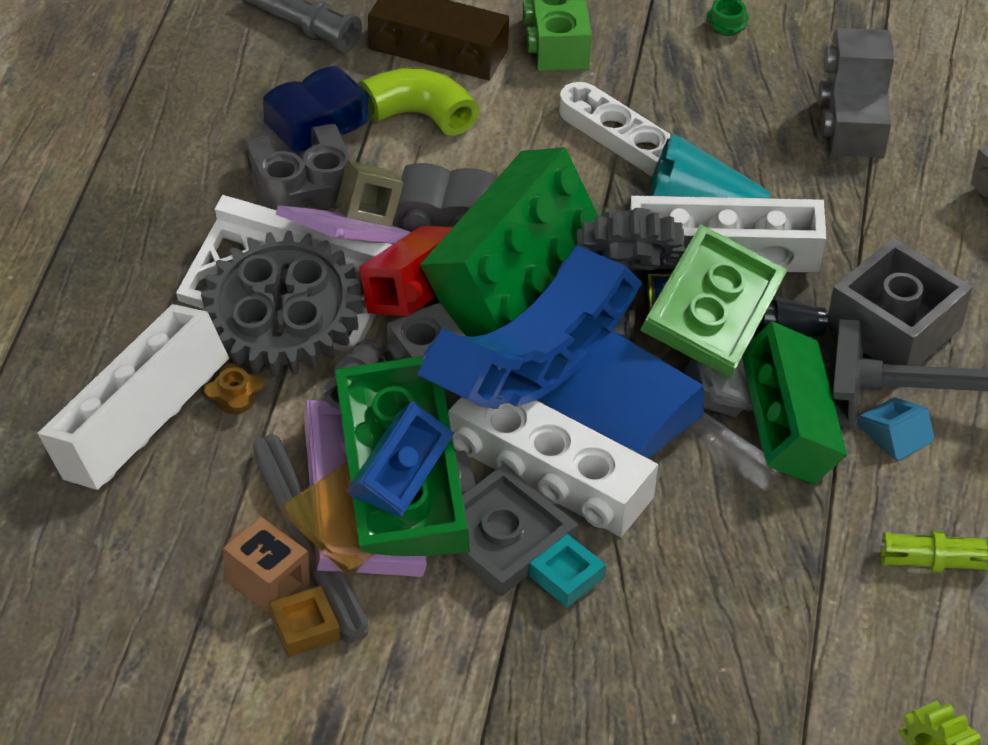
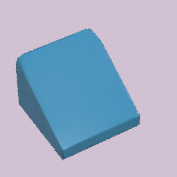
M893 397L857 418L858 425L887 454L896 460L909 456L934 440L928 408Z

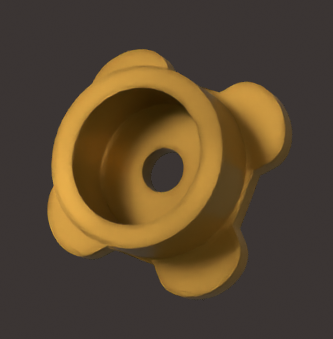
M225 364L220 368V375L213 382H209L204 386V395L209 400H215L217 407L223 412L229 414L243 413L254 405L255 393L264 389V379L259 374H248L237 364Z

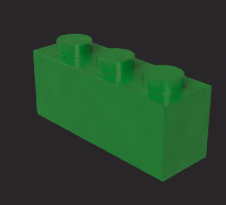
M771 321L749 342L742 355L766 466L814 485L847 456L817 340Z

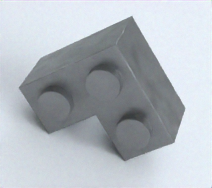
M836 28L834 45L826 46L824 72L828 73V79L819 83L818 106L826 108L822 112L821 136L829 137L830 156L885 157L891 129L888 89L895 60L891 30Z

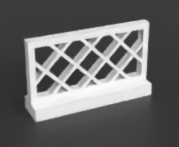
M222 195L215 207L217 220L176 294L178 301L204 308L201 291L195 290L199 281L205 279L207 275L218 274L217 260L232 262L231 255L220 259L216 252L223 238L243 244L245 250L242 252L245 253L249 250L248 238H252L260 246L265 244L268 232L273 234L276 242H281L286 232L292 231L294 242L300 243L302 238L307 233H310L314 247L324 240H328L331 254L342 250L345 255L346 264L353 263L355 266L356 279H361L360 266L393 244L334 238L275 215L276 210ZM288 269L282 271L281 279L286 278ZM364 295L361 296L364 308L363 313L357 314L358 330L352 331L348 346L333 343L334 349L351 354L356 344L365 339L376 314L367 313ZM282 304L281 309L279 311H276L279 322V327L277 331L281 333L283 331L284 323L282 316ZM309 322L301 323V324H299V325H306V324H308Z

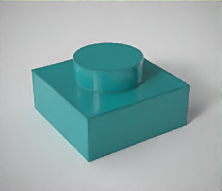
M569 534L563 536L529 563V577L567 608L605 578L606 564Z

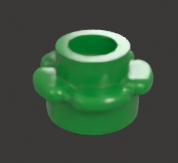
M715 0L712 9L707 13V22L712 23V28L718 34L724 36H732L743 31L747 27V21L749 20L746 5L741 0Z

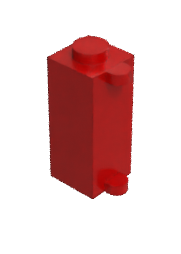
M420 226L359 267L368 314L410 316L436 297L420 264L453 227Z

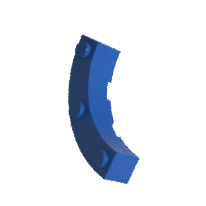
M576 245L569 258L561 264L557 276L543 294L509 324L488 334L474 337L459 336L442 328L436 340L426 349L422 366L417 375L479 406L491 409H498L501 404L505 403L518 407L535 401L556 389L586 363L592 355L589 351L585 350L602 329L609 332L613 331L634 299L642 282L625 265Z

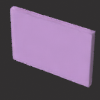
M278 205L275 214L334 238L396 243L411 233L393 225L388 227L347 218L342 212Z

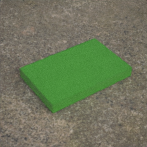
M700 224L640 331L730 378L782 282L787 269Z

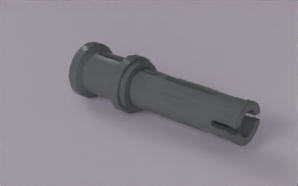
M242 0L246 4L256 6L302 27L303 32L308 38L326 40L332 43L337 51L342 53L351 51L361 35L362 23L358 16L353 14L342 15L333 11L332 6L324 1L310 3L305 0Z

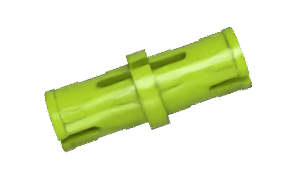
M932 530L930 535L883 532L881 541L885 543V546H881L882 566L929 567L931 573H942L944 568L983 570L988 572V537L945 536L944 531Z

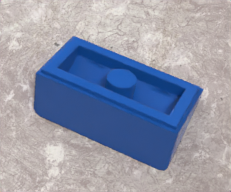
M410 402L396 414L346 492L360 501L401 517L451 440L454 432L415 402Z

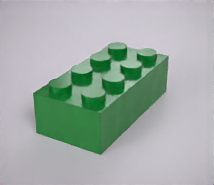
M566 147L521 151L420 264L439 302L465 336L474 337L496 331L526 311L548 288L557 276L561 264L569 258L574 247L577 245V229L582 228L583 222H594V217L598 216Z

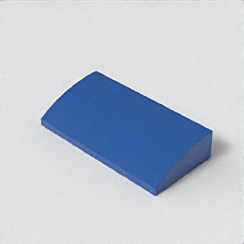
M602 329L585 349L592 354L586 363L556 389L536 400L649 459L703 416L704 385L616 332Z

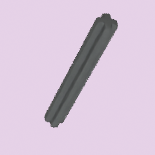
M269 434L264 438L258 437L253 443L255 449L254 456L294 541L308 550L309 573L315 586H321L339 624L340 639L346 643H352L356 639L365 638L369 631L367 628L368 620L345 573L340 571H317L311 503L280 438L274 434Z

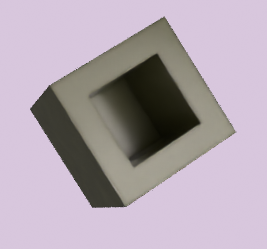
M347 160L335 205L347 218L392 227L404 181L392 170Z

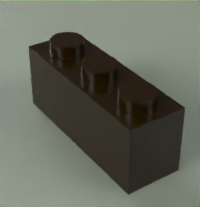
M377 0L368 14L369 49L490 81L508 51L509 16L451 0Z

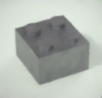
M892 238L833 287L827 329L839 335L840 319L860 320L862 348L865 354L875 360H883V364L919 366L962 328L973 286L895 238Z

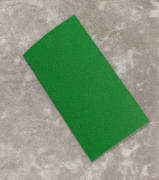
M423 356L335 369L350 483H352L396 414L410 402H415L451 430L444 388L417 375L422 366ZM453 438L447 444L401 517L352 496L360 552L390 556H434L471 552Z

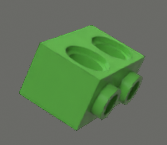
M523 0L524 26L531 25V27H527L526 32L527 52L535 53L537 71L589 69L592 33L586 0Z

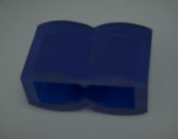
M339 66L325 67L311 73L302 82H287L269 91L263 97L264 123L292 151H305L312 147V127L336 124L340 135H344L365 124L369 120V95Z

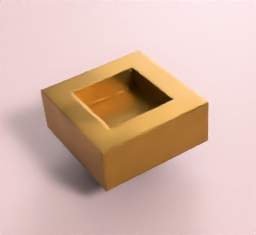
M321 586L269 602L270 617L288 657L340 641L339 624Z

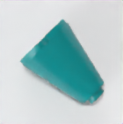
M673 133L670 134V137L667 138L650 181L652 182L650 196L770 198V191L683 137Z

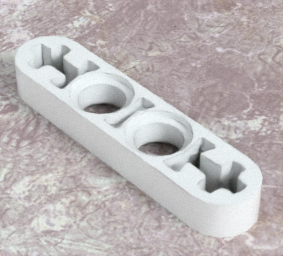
M573 82L565 85L561 90L559 113L566 122L652 177L667 138L670 137L668 132L589 83ZM607 121L619 122L624 126L619 128H610L604 126L602 123ZM643 142L652 143L657 148L646 150L638 148L636 144Z

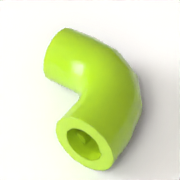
M399 68L378 73L359 81L357 87L364 112L374 123L403 113H420L430 117L446 135L456 136L469 130L479 116L480 109L478 103L462 86L447 75L428 69Z

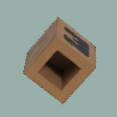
M262 516L248 528L234 533L222 548L226 582L269 615V602L299 593L310 585L308 550Z

